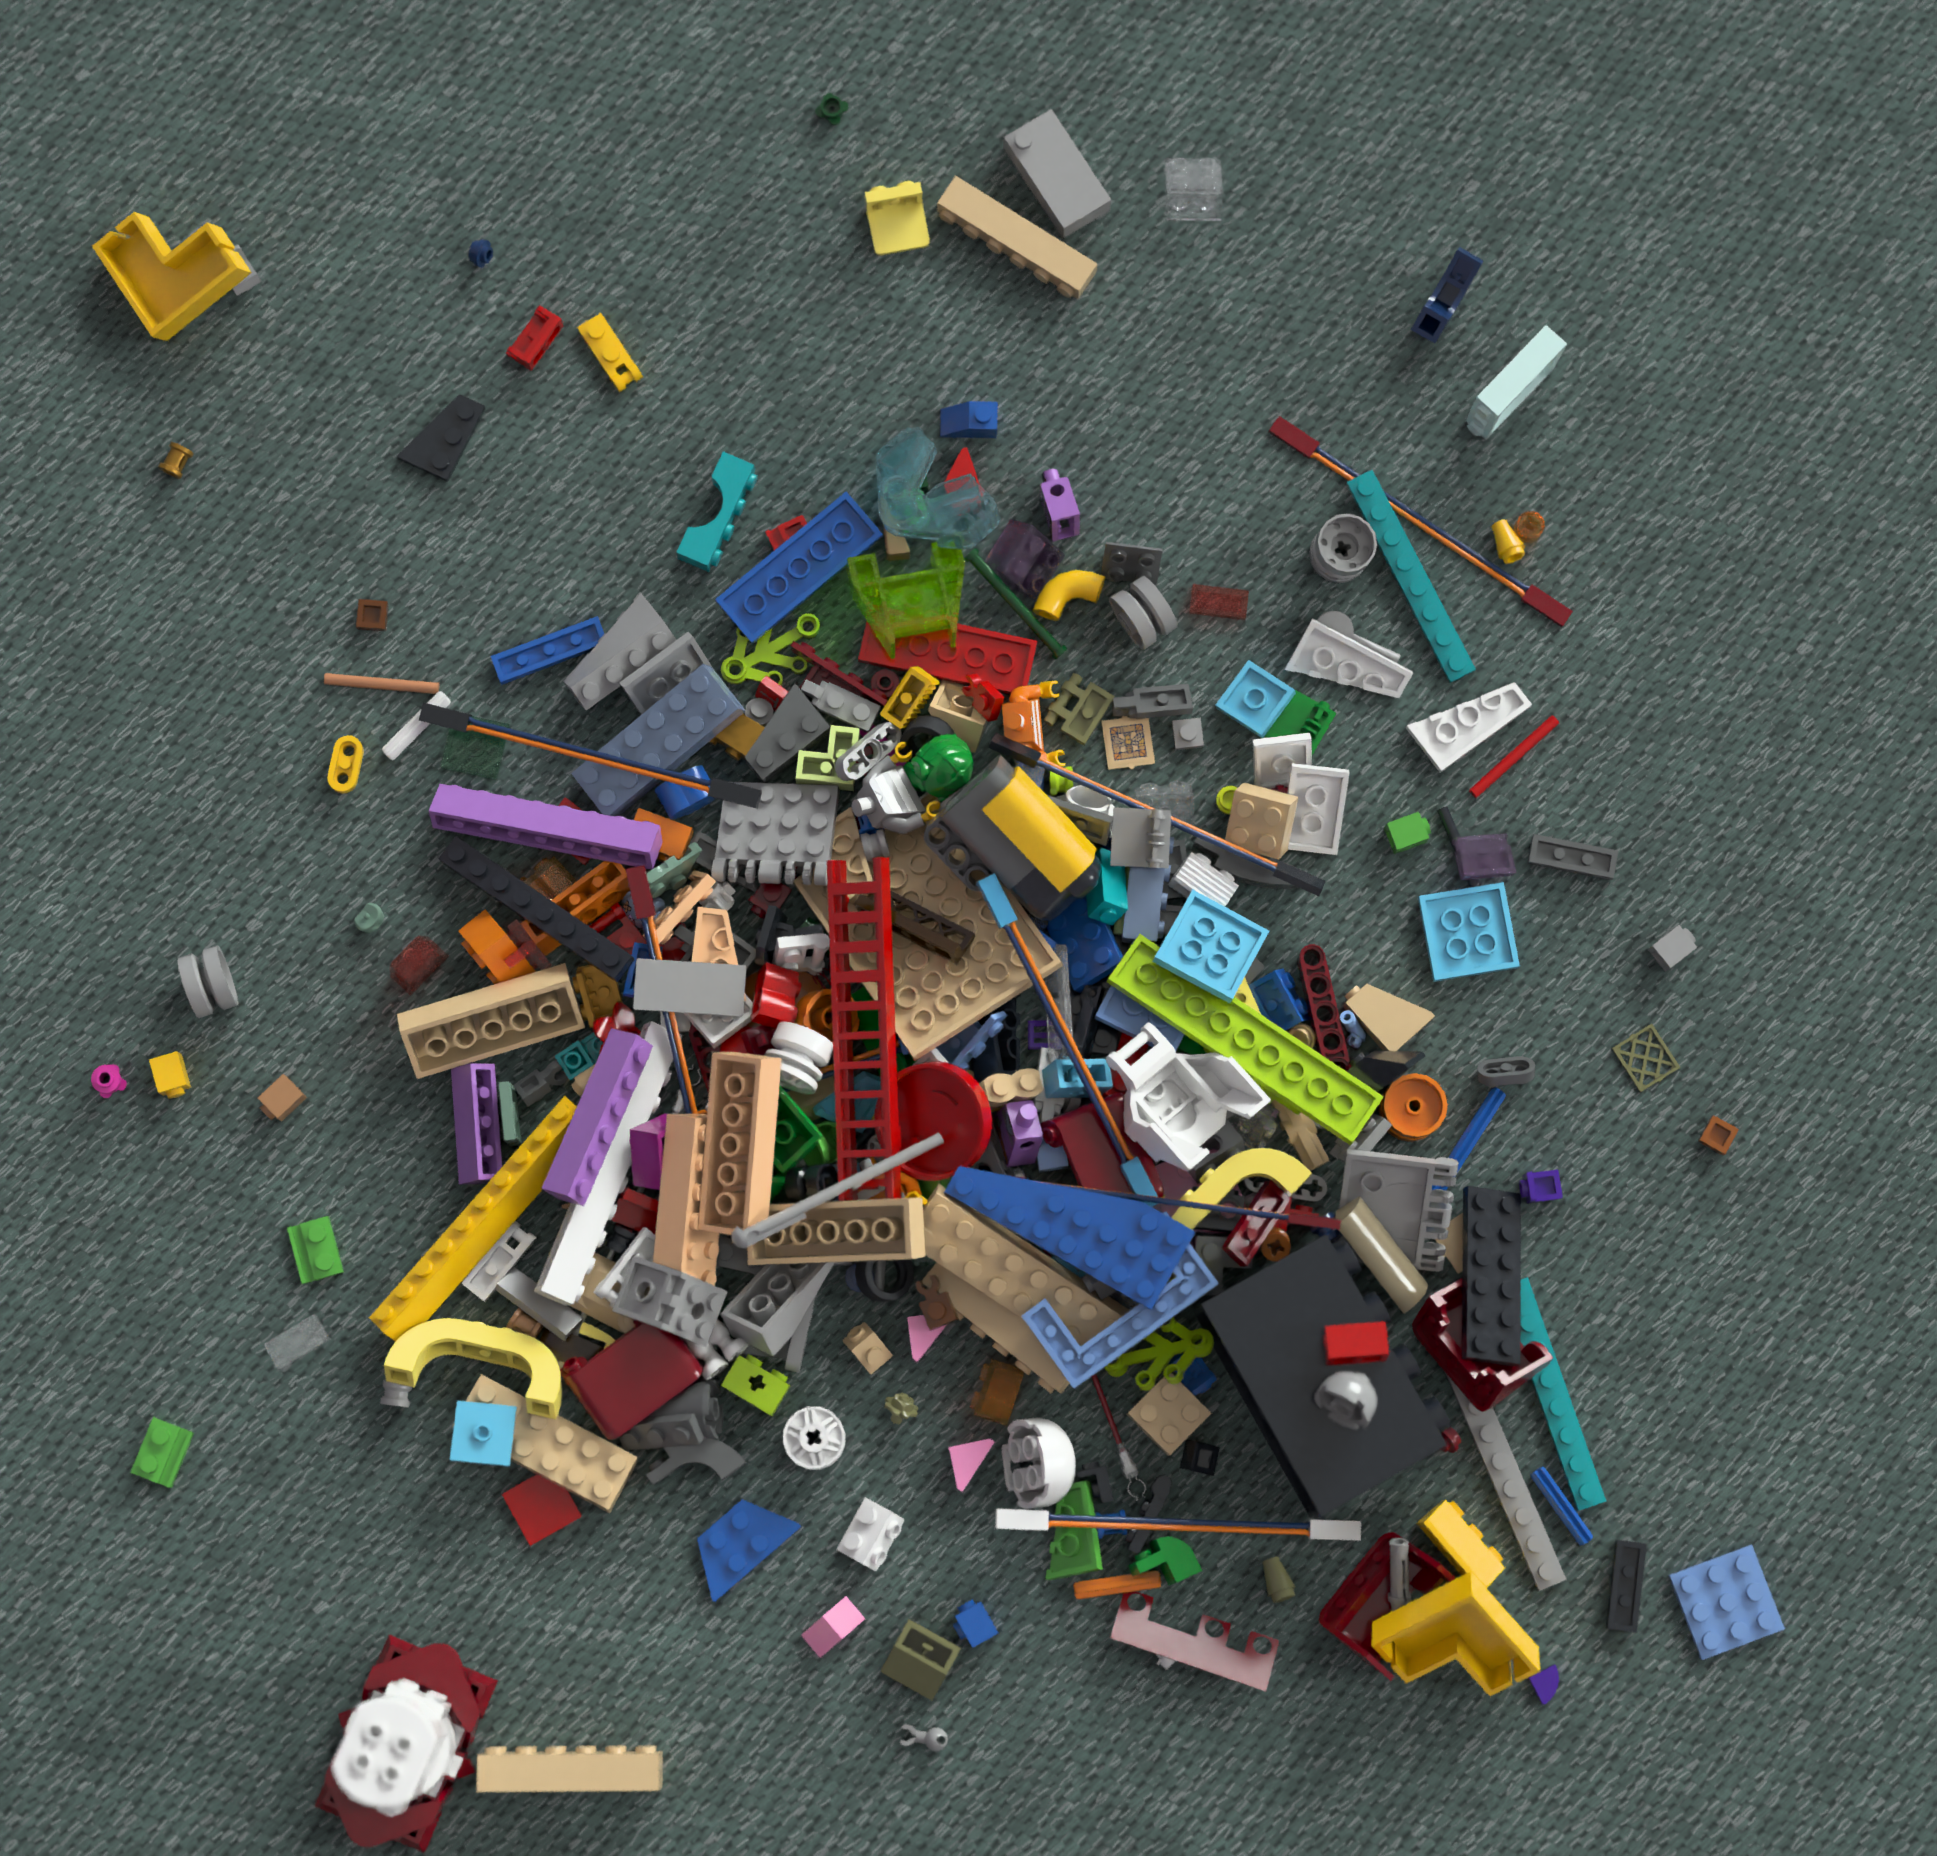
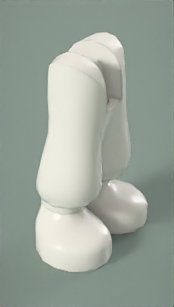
M696 1304L694 1305V1307H693V1309H692V1315H693V1314L695 1313V1311H696ZM718 1318L706 1347L684 1339L694 1356L705 1361L702 1376L706 1380L714 1378L729 1365L717 1353L713 1344H717L721 1348L729 1362L738 1358L749 1346L743 1338L732 1339L729 1329Z

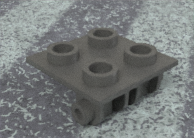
M1106 542L1101 575L1113 582H1133L1139 577L1145 576L1154 585H1157L1163 549Z

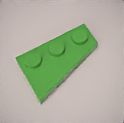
M1090 1481L1072 1483L1068 1493L1057 1502L1055 1515L1095 1516ZM1056 1527L1054 1542H1051L1049 1553H1052L1050 1570L1047 1569L1045 1580H1056L1103 1569L1097 1528Z

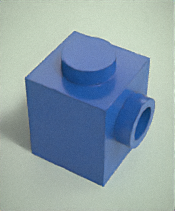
M972 1599L957 1608L960 1613L955 1616L957 1622L953 1626L961 1640L967 1637L972 1648L998 1634L981 1601L975 1604Z

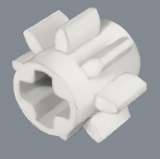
M726 881L715 882L711 887L713 889L712 893L704 901L701 902L699 900V903L706 908L728 911L734 904V898L731 895L736 891Z

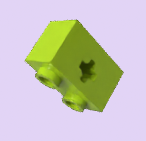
M747 1354L746 1358L739 1355L721 1386L773 1417L790 1388V1385L785 1383L788 1377L775 1369L769 1373L760 1368L763 1362L750 1354ZM759 1376H763L764 1389L757 1388L756 1391L751 1390L753 1385L749 1382L752 1377L757 1379Z

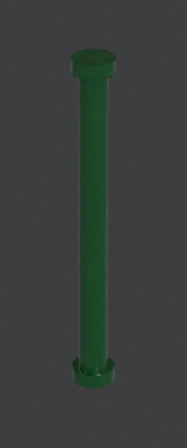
M976 547L963 558L965 562H970L1053 653L1051 656L1055 660L1060 657L1068 648L1064 644L1061 646L978 555L979 550Z

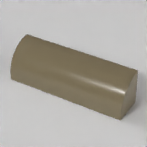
M1358 1196L1336 1211L1335 1218L1341 1219V1226L1338 1230L1405 1314L1423 1298L1428 1289V1284L1363 1199Z

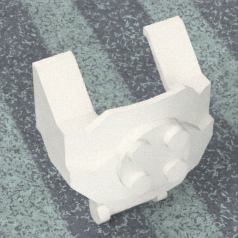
M1151 1023L1145 1024L1140 1029L1141 1032L1119 1051H1113L1106 1057L1107 1064L1121 1075L1128 1090L1124 1094L1123 1114L1125 1133L1134 1143L1138 1142L1156 1163L1159 1160H1163L1185 1171L1192 1169L1210 1153L1207 1148L1203 1149L1200 1146L1225 1125L1227 1110L1250 1119L1271 1101L1232 1056L1227 1058L1217 1053L1196 1055L1176 1053L1174 1047ZM1148 1041L1155 1045L1133 1065L1129 1066L1125 1061Z

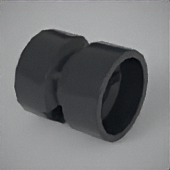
M831 1164L791 1168L786 1174L784 1187L789 1201L798 1203L838 1183V1172Z

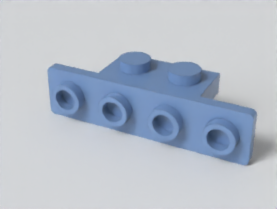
M1004 1011L993 1014L983 1026L977 1021L953 1036L952 1039L936 1047V1049L948 1063L967 1071L970 1067L967 1063L972 1057H978L985 1050L986 1045L984 1043L987 1039L994 1037L1003 1028L1004 1025L1001 1022L1006 1018L1007 1014Z

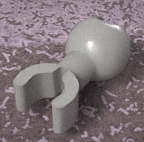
M912 1725L902 1726V1729L910 1730L916 1737L911 1738L909 1741L901 1740V1745L909 1746L914 1743L926 1744L932 1751H940L947 1745V1734L941 1728L935 1727L924 1732L917 1731ZM941 1736L945 1738L944 1744H941L939 1741Z

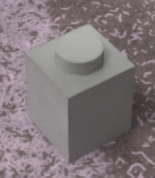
M1678 925L1652 945L1648 951L1664 971L1667 972L1695 950L1697 946L1694 944L1696 940L1693 934L1687 928L1682 929Z

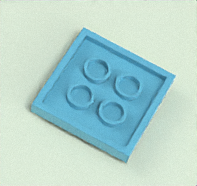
M1504 882L1418 897L1433 982L1520 967Z
M1192 889L1153 962L1230 1004L1269 930Z

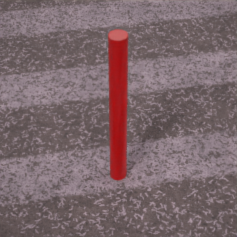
M1551 715L1472 786L1469 792L1475 798L1480 796L1559 724L1557 718Z

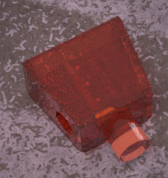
M418 935L389 965L390 977L411 996L449 956L428 936Z

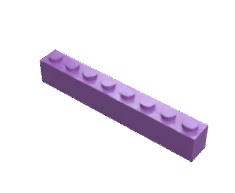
M439 784L429 809L433 828L635 867L645 865L646 869L651 870L655 865L663 843L660 825L649 821L640 822L626 819L622 816L614 817L599 814L595 811H582L568 806L545 804L538 800L529 801L511 795L503 796L484 790L466 789L458 785Z

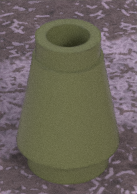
M1279 1557L1263 1561L1268 1597L1272 1598L1273 1603H1279L1294 1597L1296 1586L1282 1562H1280Z

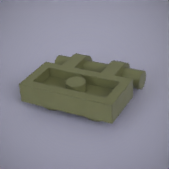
M1073 673L1069 681H1065L1061 686L1062 692L1055 703L1051 702L1047 708L1048 714L1043 721L1053 726L1058 718L1064 720L1065 723L1061 727L1060 732L1085 746L1115 696L1092 682L1089 683L1085 691L1078 686L1083 678ZM1071 697H1075L1079 701L1072 712L1065 709V706Z

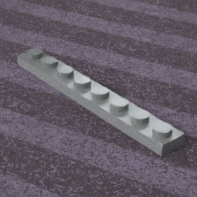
M1446 1374L1537 1590L1541 1591L1566 1580L1493 1407L1486 1412L1477 1410Z

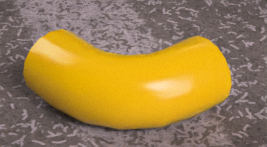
M1081 570L1060 573L1046 583L1037 597L1033 612L1046 619L1059 621L1064 606L1071 599L1080 598L1097 603L1103 589L1105 576Z

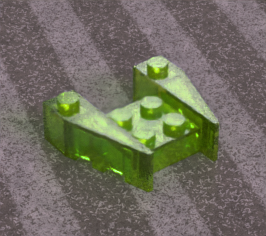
M959 538L931 543L933 569L881 578L875 553L847 558V575L853 600L891 659L895 658V638L947 629L951 648L956 646L965 561Z

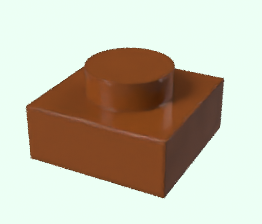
M1712 1115L1698 1142L1721 1155H1725L1739 1129Z

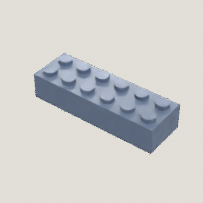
M702 664L598 750V752L674 771L746 710L711 666ZM587 760L571 773L601 813L614 817L620 816L662 781Z

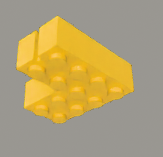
M133 212L115 227L118 232L129 235V238L110 231L92 246L150 335L168 341L252 273L240 254L233 251L235 247L223 229L210 223H205L171 251L150 217Z
M1472 1572L1372 1622V1647L1387 1663L1391 1662L1392 1669L1406 1684L1455 1659L1489 1696L1512 1686L1511 1659H1513L1514 1680L1517 1683L1540 1672L1539 1647Z

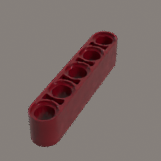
M1309 944L1300 951L1297 957V965L1305 1000L1309 1008L1308 1013L1311 1026L1316 1034L1317 1052L1347 1071L1351 1068L1349 1065L1350 1060L1326 956L1320 946ZM1314 953L1318 958V964L1315 966L1307 965L1304 961V954ZM1314 980L1321 981L1324 984L1325 991L1321 994L1314 993L1310 988V982ZM1320 1008L1327 1009L1331 1014V1020L1328 1022L1320 1021L1316 1014L1317 1010ZM1326 1036L1334 1037L1338 1043L1337 1049L1329 1050L1324 1047L1323 1038Z

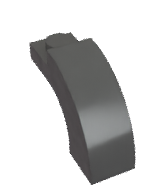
M704 1438L697 1445L664 1447L670 1458L665 1460L664 1457H661L649 1466L651 1472L646 1474V1476L655 1485L683 1465L702 1463L714 1469L720 1478L724 1480L747 1464V1462L730 1446L714 1439Z

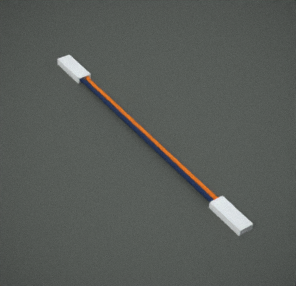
M996 1509L995 1516L996 1529L1048 1530L1049 1527L1291 1534L1306 1535L1308 1539L1361 1541V1521L1309 1519L1307 1523L1052 1515L1047 1510Z

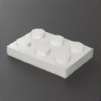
M1291 763L1287 794L1298 796V802L1288 850L1337 855L1349 770Z

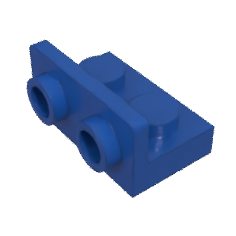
M1284 969L1274 970L1248 985L1261 1015L1283 1030L1287 1031L1300 1023L1310 1020L1307 1003L1302 997L1299 998L1294 989L1296 984L1289 972H1285Z

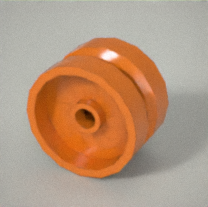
M1412 1073L1401 1076L1386 1088L1378 1109L1379 1116L1384 1117L1392 1125L1387 1131L1389 1134L1399 1140L1413 1142L1426 1138L1440 1127L1446 1117L1448 1103L1445 1092L1437 1081L1427 1075ZM1410 1102H1412L1413 1107H1418L1417 1111H1412L1409 1108Z

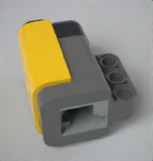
M1001 755L991 761L947 802L946 806L930 820L924 832V841L927 846L969 889L980 891L976 884L978 880L971 876V871L981 870L986 877L995 873L996 877L1033 916L1040 920L1050 921L1055 919L1075 900L1084 898L1098 884L1101 861L1095 855L1096 847L1019 766L1013 768ZM941 828L946 836L942 839H937L932 836L931 829ZM961 849L966 857L961 860L955 859L951 855V850Z

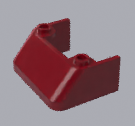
M1394 1532L1385 1533L1376 1541L1323 1607L1319 1615L1320 1624L1329 1633L1390 1681L1395 1676L1379 1663L1382 1657L1372 1647V1622L1391 1612V1603L1388 1601V1593L1391 1591L1389 1542L1394 1538H1402ZM1409 1543L1408 1583L1410 1593L1416 1589L1420 1593L1428 1594L1437 1589L1443 1580L1449 1583L1456 1579L1439 1562Z

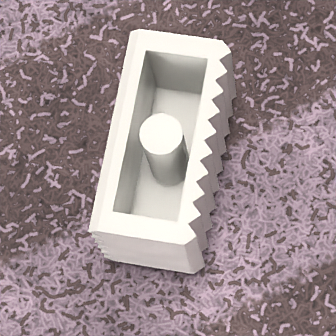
M1193 852L1185 858L1168 883L1169 887L1182 894L1185 898L1189 897L1193 889L1224 907L1239 887L1234 882L1235 879L1230 873L1224 870H1216L1210 865L1211 861L1206 856L1200 853L1194 854Z

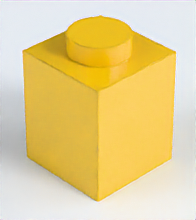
M178 1051L149 1059L159 1094L162 1096L167 1095L168 1099L184 1095V1090L191 1088L182 1054Z

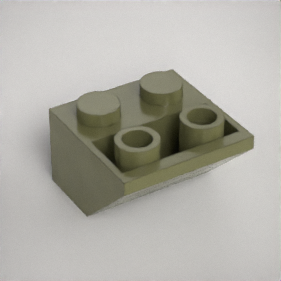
M908 1619L880 1672L924 1697L933 1700L961 1648Z

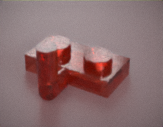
M516 918L507 924V927L510 929L506 933L516 947L522 945L504 959L510 969L524 958H526L534 970L538 967L540 970H544L552 966Z

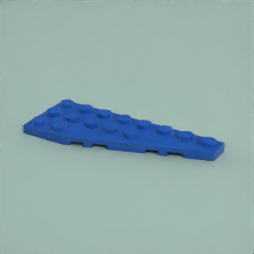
M962 1166L958 1167L944 1191L946 1194L1150 1310L1153 1309L1196 1233L1144 1202Z

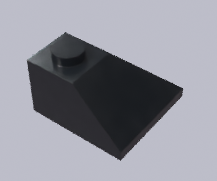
M1373 1051L1365 1057L1363 1053H1360L1349 1062L1351 1068L1346 1072L1376 1092H1380L1422 1060L1425 1054L1421 1051Z

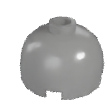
M1339 1371L1327 1377L1315 1394V1401L1318 1407L1321 1409L1324 1405L1331 1411L1328 1414L1329 1418L1351 1429L1358 1430L1360 1425H1363V1429L1366 1428L1373 1418L1377 1407V1396L1374 1388L1369 1383V1379L1360 1372Z

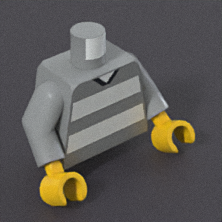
M906 742L898 743L893 756L887 755L869 770L862 781L863 787L857 793L858 799L852 802V810L857 817L867 815L874 828H886L900 834H907L925 826L926 821H930L937 815L931 812L941 807L938 801H932L925 810L902 765L896 766L897 762L905 763L912 757V751L907 755L899 754V751L906 746Z

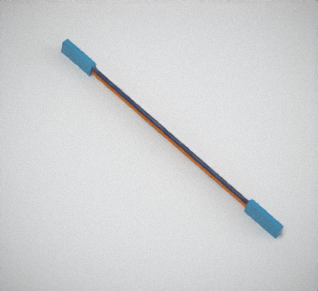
M995 873L976 882L998 927H1002L1006 931L1121 1159L1122 1164L1119 1167L1132 1193L1158 1197L1138 1156L1134 1157L1131 1155L1016 927L1015 921L1017 917ZM1144 1202V1203H1146L1147 1205H1149V1206H1151V1207H1153V1206H1155V1205L1158 1204V1203Z

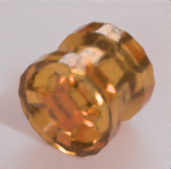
M1526 511L1516 521L1514 532L1524 543L1535 542L1543 533L1545 521L1539 513Z

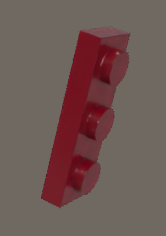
M1272 1180L1263 1183L1247 1209L1282 1213L1291 1199ZM1242 1215L1221 1249L1240 1267L1248 1266L1278 1219Z

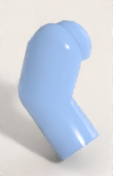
M1346 1010L1340 1015L1342 1024L1350 1034L1346 1038V1042L1353 1048H1359L1361 1043L1365 1042L1366 1034L1354 1013Z

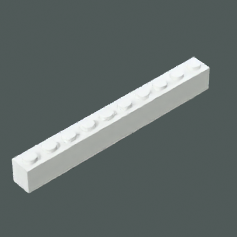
M653 1021L644 1024L639 1035L653 1045V1048L592 1187V1191L585 1206L570 1203L534 1290L535 1293L565 1306L572 1305L574 1301L578 1302L584 1291V1285H581L584 1276L591 1272L595 1264V1258H593L595 1249L602 1245L606 1237V1231H604L606 1222L613 1218L617 1210V1204H615L617 1195L624 1191L628 1183L626 1173L629 1166H632L629 1129L647 1122L650 1114L656 1112L661 1101V1097L658 1096L661 1087L667 1085L672 1074L669 1068L673 1056L666 1027Z

